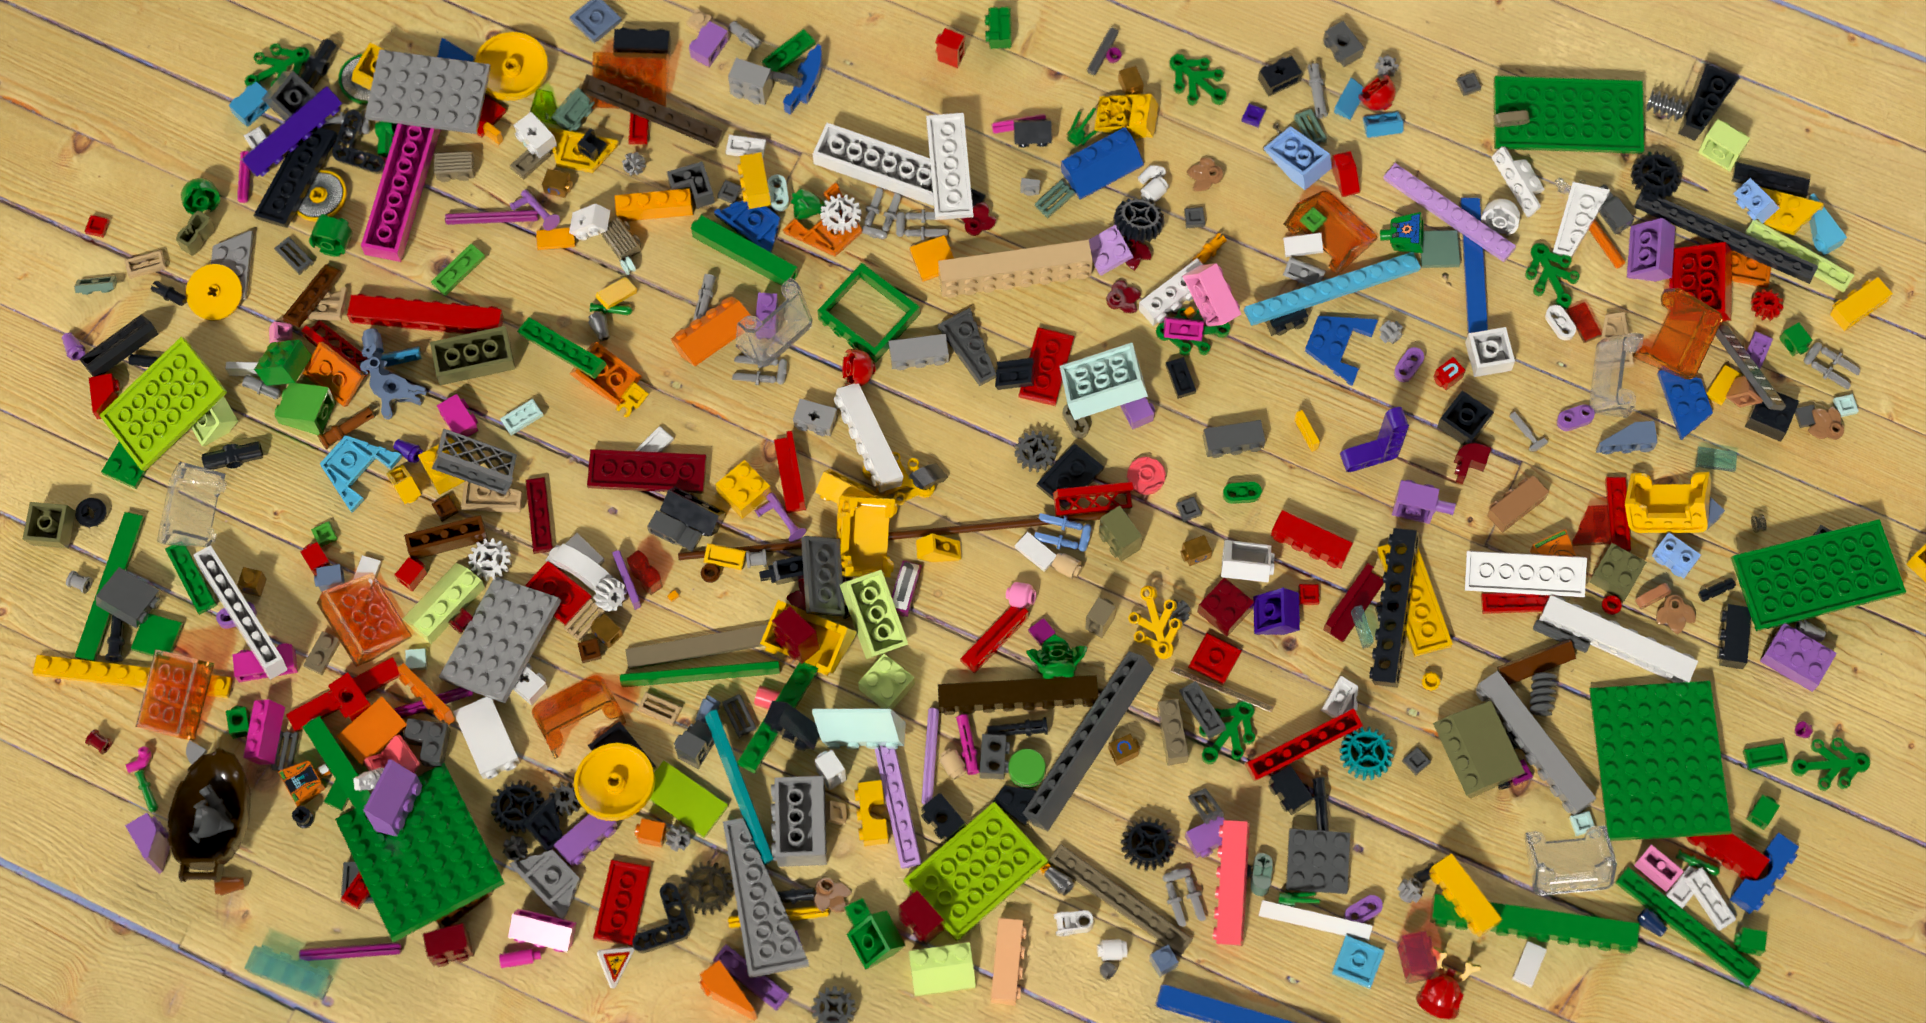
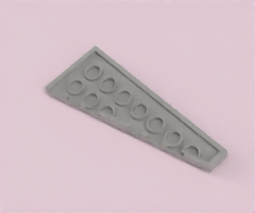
M743 818L724 821L723 826L749 978L809 967V962L801 943L797 938Z

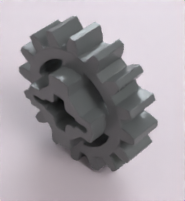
M1033 430L1030 436L1024 433V439L1018 438L1019 444H1015L1016 451L1014 455L1018 457L1017 463H1022V469L1029 467V472H1031L1035 468L1038 473L1041 467L1047 470V464L1052 466V459L1056 458L1054 453L1056 452V446H1053L1054 440L1048 441V434L1043 437L1042 431H1040L1038 435H1035ZM1038 446V451L1035 453L1033 457V452L1036 450V447Z
M834 986L833 991H830L828 987H825L826 993L823 994L819 991L820 998L813 999L816 1005L811 1006V1009L816 1012L812 1016L813 1018H819L816 1023H849V1019L854 1020V1016L851 1013L856 1012V1008L851 1006L855 1004V1000H849L851 993L849 992L845 995L844 988L837 991L836 986ZM831 996H837L838 998H837V999H831L830 997H831ZM823 1003L825 1006V1010L821 1014L820 1006ZM829 1004L833 1007L837 1006L838 1013L835 1011L830 1012ZM845 1004L848 1006L846 1015L842 1012ZM830 1019H837L838 1021H837V1022H830L829 1020H830Z

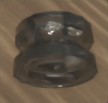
M1759 514L1758 517L1756 515L1751 517V525L1755 533H1758L1759 530L1766 531L1767 524L1763 514Z

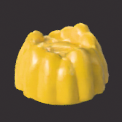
M1429 672L1423 675L1421 681L1426 690L1433 691L1439 687L1441 680L1439 675Z

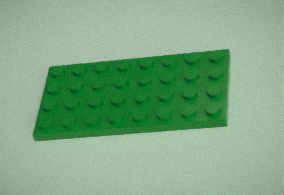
M1494 76L1493 78L1494 115L1505 112L1528 111L1530 119L1529 123L1517 126L1495 127L1494 124V149L1506 147V149L1631 154H1643L1644 152L1643 81Z
M1880 519L1731 557L1756 632L1906 593Z

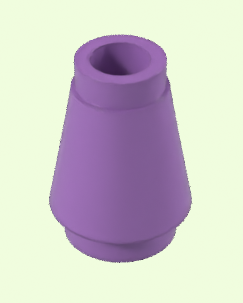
M66 333L62 336L68 358L77 361L85 355V347L72 333Z

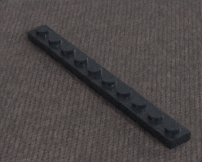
M1647 191L1641 192L1634 206L1636 209L1659 219L1664 218L1669 223L1714 243L1726 242L1731 250L1808 284L1811 283L1818 269V266L1675 203L1661 197H1655L1654 194L1648 196Z

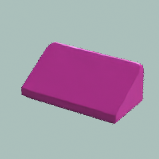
M1164 317V338L1202 341L1204 322Z

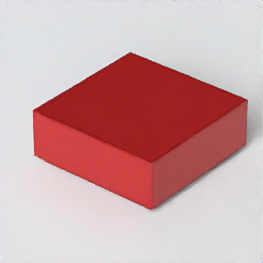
M90 215L84 232L88 235L104 238L110 221L108 218Z
M1299 584V605H1319V584Z

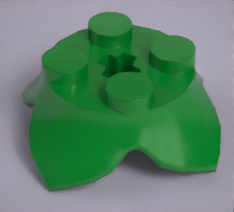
M1053 634L1042 644L1041 650L1030 649L1026 653L1037 665L1038 670L1043 673V678L1051 679L1060 676L1069 678L1074 676L1077 665L1087 652V646H1076L1070 649L1069 644L1064 639Z

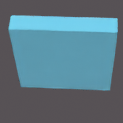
M1346 935L1332 974L1370 989L1385 950Z

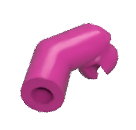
M140 747L137 760L126 764L128 773L147 766L151 758V751L148 747Z

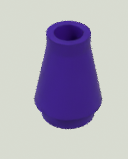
M397 439L393 446L408 462H418L420 460L418 455L423 453L419 445Z

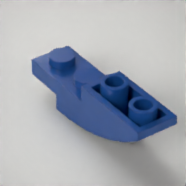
M819 44L809 51L806 61L802 62L797 69L798 79L803 81L801 87H793V91L787 94L783 100L784 111L790 115L800 102L808 104L817 88L822 70V51Z

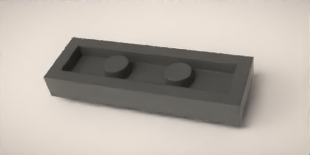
M1193 682L1179 690L1180 695L1208 739L1226 730L1224 723L1197 682Z

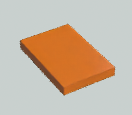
M1732 250V281L1768 288L1771 267Z
M319 342L302 373L317 386L328 387L333 398L344 407L349 405L365 376L324 342Z
M381 696L336 737L356 760L364 766L363 762L367 757L378 754L390 743L394 736L399 735L406 729L407 724Z

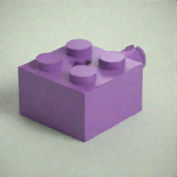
M1401 480L1396 493L1392 515L1430 524L1436 511L1453 516L1456 503L1439 500L1438 494L1440 489L1435 488L1433 485H1420L1412 480Z

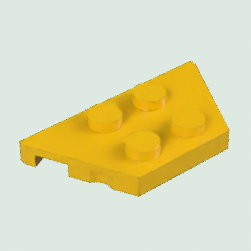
M548 127L557 143L552 149L558 167L594 173L619 145L618 140L598 137L607 144V147L593 162L581 154L578 149L577 143L585 134Z
M1760 187L1779 207L1763 223L1776 231L1795 235L1804 224H1807L1812 219L1811 217L1818 210L1821 211L1824 207V204L1821 202Z

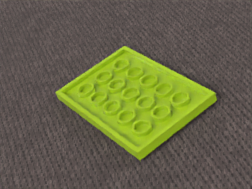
M180 337L99 416L139 468L146 471L208 412L227 391L187 340Z
M993 802L909 874L903 882L913 893L918 890L944 919L945 929L958 941L1037 873L1040 868L1045 866L1048 860L1000 807Z

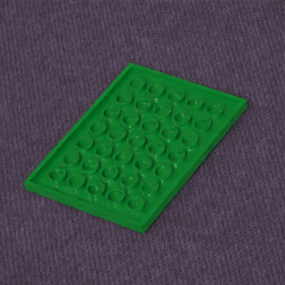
M1696 681L1590 688L1589 696L1607 840L1622 841L1731 834L1732 829L1711 682Z
M445 763L417 776L422 784V790L417 795L413 803V809L408 813L404 827L400 829L397 836L376 832L370 821L366 824L364 823L356 809L335 819L393 942L505 884Z

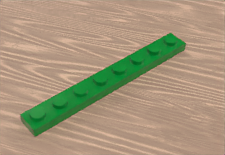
M799 662L776 701L787 702L796 709L817 675L818 668L805 662L803 664ZM764 720L737 762L738 766L754 774L779 734L770 730V727L764 723Z

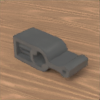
M1605 184L1599 187L1608 189V187ZM1610 192L1599 213L1615 235L1629 228L1634 218L1620 199L1613 196Z
M656 510L647 526L649 533L672 544L685 547L692 552L702 536V533L687 527L679 520Z

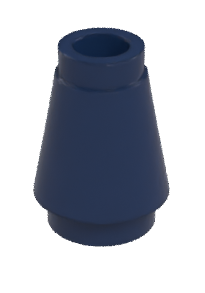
M1645 908L1636 918L1640 926L1659 937L1668 929L1652 909Z

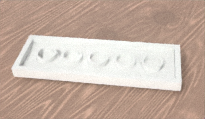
M964 113L926 116L935 220L973 217Z
M1467 551L1465 590L1585 597L1587 557Z

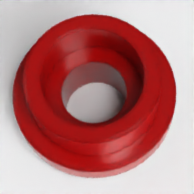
M1607 596L1602 601V609L1609 615L1619 613L1622 608L1621 600L1616 596ZM1608 604H1614L1615 608H1610Z

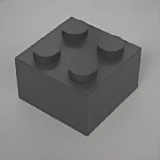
M284 71L263 96L262 100L286 121L317 93L294 71Z

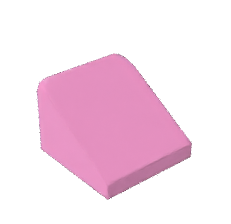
M274 321L270 325V343L293 340L291 324Z

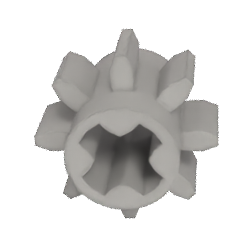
M1389 55L1383 58L1379 57L1378 63L1375 64V69H1379L1377 75L1394 77L1395 71L1399 67L1398 64H1395L1396 58H1392Z
M638 152L626 154V159L622 161L624 171L629 173L630 176L643 173L642 168L646 167L644 157L639 155Z
M1387 321L1379 329L1381 340L1385 344L1387 342L1396 343L1403 335L1401 333L1403 327L1397 321Z
M681 825L678 829L672 827L666 834V844L671 846V849L676 852L679 848L685 850L691 843L689 837L691 833L686 831V828Z
M1404 878L1397 888L1400 891L1399 897L1406 903H1411L1412 901L1417 903L1424 893L1421 890L1422 884L1415 878H1410L1409 880Z

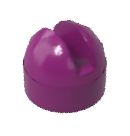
M1111 47L1106 53L1107 61L1113 64L1118 62L1122 56L1121 51L1116 47Z
M1804 721L1799 722L1795 727V734L1798 737L1806 739L1813 733L1812 726Z

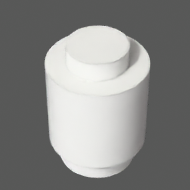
M1162 177L1154 178L1141 189V198L1143 197L1144 201L1150 200V203L1154 204L1167 192L1169 188L1167 182Z
M1121 939L1101 940L1100 944L1097 945V956L1101 957L1102 961L1126 958V941H1121Z

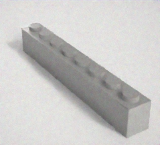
M1497 671L1480 682L1476 688L1477 696L1481 701H1492L1506 733H1512L1515 737L1513 742L1517 748L1523 750L1528 763L1536 767L1539 777L1549 784L1552 794L1555 797H1559L1563 802L1562 806L1565 811L1576 815L1592 805L1596 797L1501 674Z

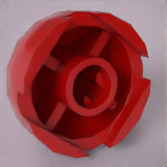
M1383 75L1384 79L1382 80L1379 78L1374 79L1362 89L1364 94L1362 96L1359 94L1358 97L1366 108L1379 111L1382 109L1387 110L1393 105L1392 102L1396 97V87L1389 75Z
M846 350L848 356L843 357L842 375L843 378L847 377L848 382L845 383V386L855 383L861 387L867 384L872 374H875V363H872L871 357L862 350Z

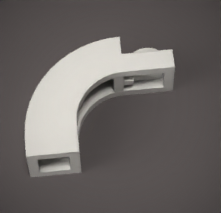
M565 544L561 546L556 545L545 560L552 563L555 567L562 568L575 575L593 591L598 589V583H602L604 578H613L591 558Z

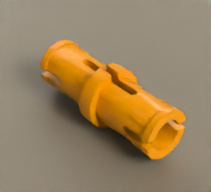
M1217 233L1209 243L1203 245V249L1193 258V261L1198 259L1204 264L1210 257L1216 255V251L1226 243V238L1223 235L1220 238L1221 233Z

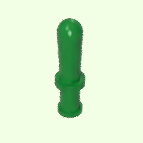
M590 303V312L630 315L633 311L630 306L615 305L607 310L602 304Z
M144 770L137 771L134 775L139 782L138 788L142 790L148 810L154 813L158 810V805L151 792V784L147 782Z
M1680 849L1677 852L1676 859L1687 862L1689 866L1702 867L1705 872L1714 876L1720 873L1718 866L1698 859L1694 854L1691 856Z

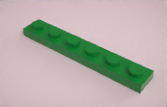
M530 317L517 330L522 337L594 379L607 365L601 358Z

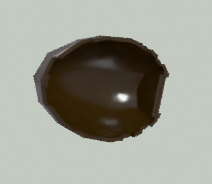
M217 748L215 752L206 755L202 754L188 768L187 771L189 773L184 781L181 780L168 813L167 827L169 828V838L167 839L173 857L181 864L179 870L180 882H186L187 880H213L214 882H220L224 865L233 858L240 848L249 824L251 792L244 768L234 753ZM210 784L218 797L224 800L223 804L233 816L230 820L234 823V828L210 837L200 838V842L197 843L189 834V832L193 831L196 808H194V805L205 800L199 791ZM189 869L202 871L213 870V872H189Z

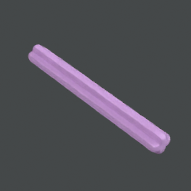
M937 708L928 709L922 804L924 805L933 798L939 709Z

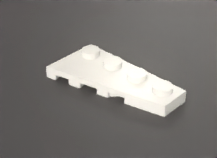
M1576 182L1572 183L1553 249L1554 254L1573 257L1607 199L1610 190Z

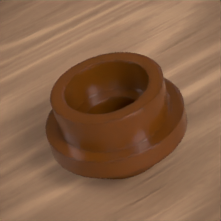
M706 564L701 569V577L707 583L716 582L720 577V569L717 565ZM712 571L714 575L708 576L707 573Z

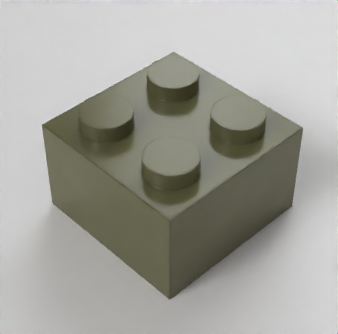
M30 502L23 540L33 546L69 549L76 511L68 505Z
M1121 506L1100 518L1099 537L1104 543H1108L1110 552L1115 558L1118 557L1122 562L1140 550L1142 535Z
M1611 543L1590 583L1625 601L1647 562Z

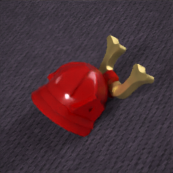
M1433 946L1432 951L1436 956V971L1440 975L1431 980L1427 978L1423 989L1416 996V1001L1424 1011L1435 1017L1447 1020L1455 1019L1459 1015V1007L1464 996L1461 993L1458 982L1464 981L1471 973L1480 971L1481 965L1472 964L1470 960H1467L1465 971L1456 972L1442 964V960L1447 956L1448 952L1441 951L1436 946Z

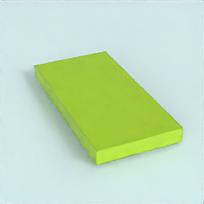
M663 761L654 772L655 787L650 801L705 839L726 811L728 805L672 765Z

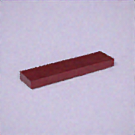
M545 477L526 479L533 553L550 552L553 549L546 479Z

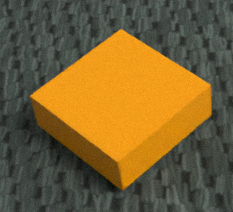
M486 122L483 125L485 135L500 145L503 142L501 131L489 122Z

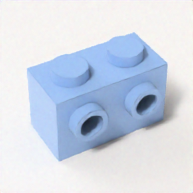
M1751 178L1733 193L1738 199L1735 202L1742 209L1747 208L1749 210L1747 214L1754 221L1758 219L1762 224L1779 209L1777 204Z
M1669 532L1652 554L1657 563L1665 565L1671 569L1674 575L1681 576L1683 579L1701 556V554Z

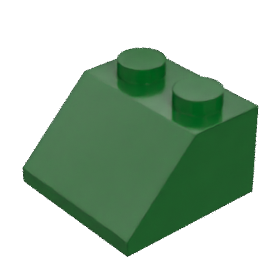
M887 910L869 915L846 934L865 970L894 956L906 946Z

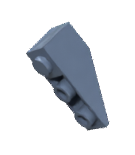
M1634 422L1600 442L1596 448V453L1612 454L1613 452L1631 453L1633 451L1650 452L1654 450L1657 444L1655 422Z

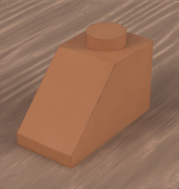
M1745 376L1735 378L1726 395V398L1739 408L1763 402Z

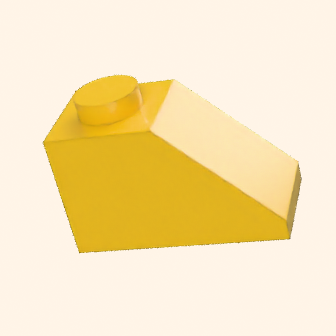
M403 464L386 473L404 504L412 503L422 495Z
M933 533L916 540L917 559L928 562L961 560L960 541Z

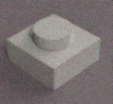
M1021 179L1020 193L1028 196L1039 195L1040 180Z

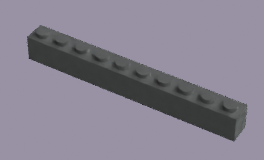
M1130 651L1127 653L1024 810L1023 814L1034 826L1046 831L1050 830L1154 670L1144 656Z

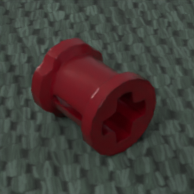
M461 608L460 613L453 620H449L448 623L455 631L462 634L463 628L472 621L473 617L465 609Z
M97 729L91 731L85 740L86 745L93 746L102 755L109 750L113 743L110 738L107 739L99 734Z

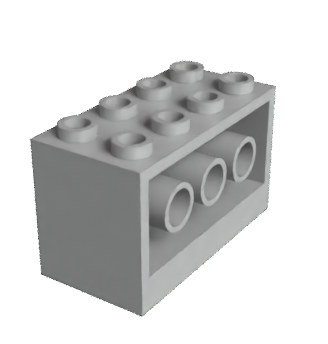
M824 777L775 778V784H771L772 801L775 802V804H771V814L773 821H775L772 824L773 841H776V843H772L773 860L777 861L778 867L827 865Z

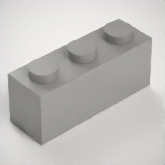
M946 334L889 341L892 369L923 368L926 365L934 364L939 366L949 362Z

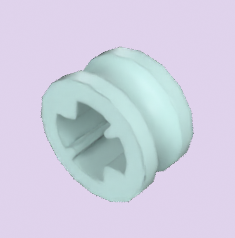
M627 256L625 260L621 259L619 262L624 272L629 275L630 271L635 272L636 268Z

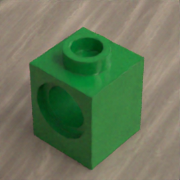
M1800 322L1784 330L1779 338L1792 357L1798 353L1802 355L1807 352L1812 342V338Z
M235 706L231 710H227L226 717L231 737L236 739L247 736L251 720L248 709L243 706ZM238 718H243L240 724H235Z
M1762 795L1746 820L1765 830L1780 805L1772 797Z
M863 898L844 907L853 928L871 915Z
M1742 927L1734 936V945H1737L1736 951L1761 956L1766 949L1767 932Z

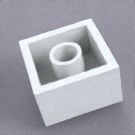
M1506 327L1468 334L1465 344L1474 377L1512 371L1515 359Z

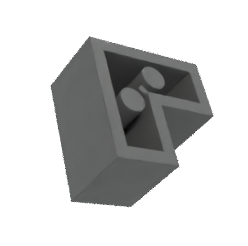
M703 161L667 171L671 190L690 188L697 209L715 204L713 191Z
M408 718L404 739L409 745L422 746L419 760L423 766L435 768L442 766L445 761L451 730L448 724Z
M698 719L694 724L691 723L687 731L685 730L682 735L679 734L674 742L678 759L698 770L715 744L708 725Z

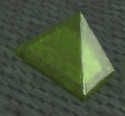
M537 89L530 112L540 121L558 125L551 119V116L557 110L553 92Z

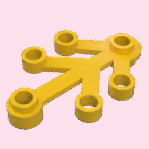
M892 452L893 456L899 458L896 462L903 474V480L900 487L885 491L884 496L887 497L891 493L909 487L912 490L906 493L897 492L894 495L895 501L898 502L897 505H903L907 500L916 496L922 498L930 497L934 493V485L927 490L917 488L913 484V480L909 479L901 463L900 454ZM910 458L907 462L908 469L913 472L918 470L919 461L916 458ZM915 462L917 465L911 467L910 463ZM863 466V476L871 480V473ZM902 496L904 499L898 501L896 498Z
M1146 585L1142 587L1140 596L1146 601L1152 622L1143 618L1137 612L1130 613L1128 620L1132 624H1139L1154 632L1157 641L1148 637L1144 631H1136L1134 640L1154 648L1158 658L1169 659L1174 653L1172 642L1178 630L1182 628L1183 623L1180 619L1173 618L1169 622L1170 630L1166 638L1163 631L1172 612L1176 610L1177 603L1171 599L1164 602L1163 614L1159 618L1154 601L1158 595L1157 590L1153 586ZM1149 590L1150 594L1146 597L1145 591ZM1170 602L1173 604L1171 609L1168 608ZM1137 615V620L1134 622L1133 616ZM1175 621L1178 622V626L1176 628L1173 626ZM1140 633L1143 635L1142 640L1138 639ZM1162 646L1166 647V651L1164 653H1162L1161 651Z

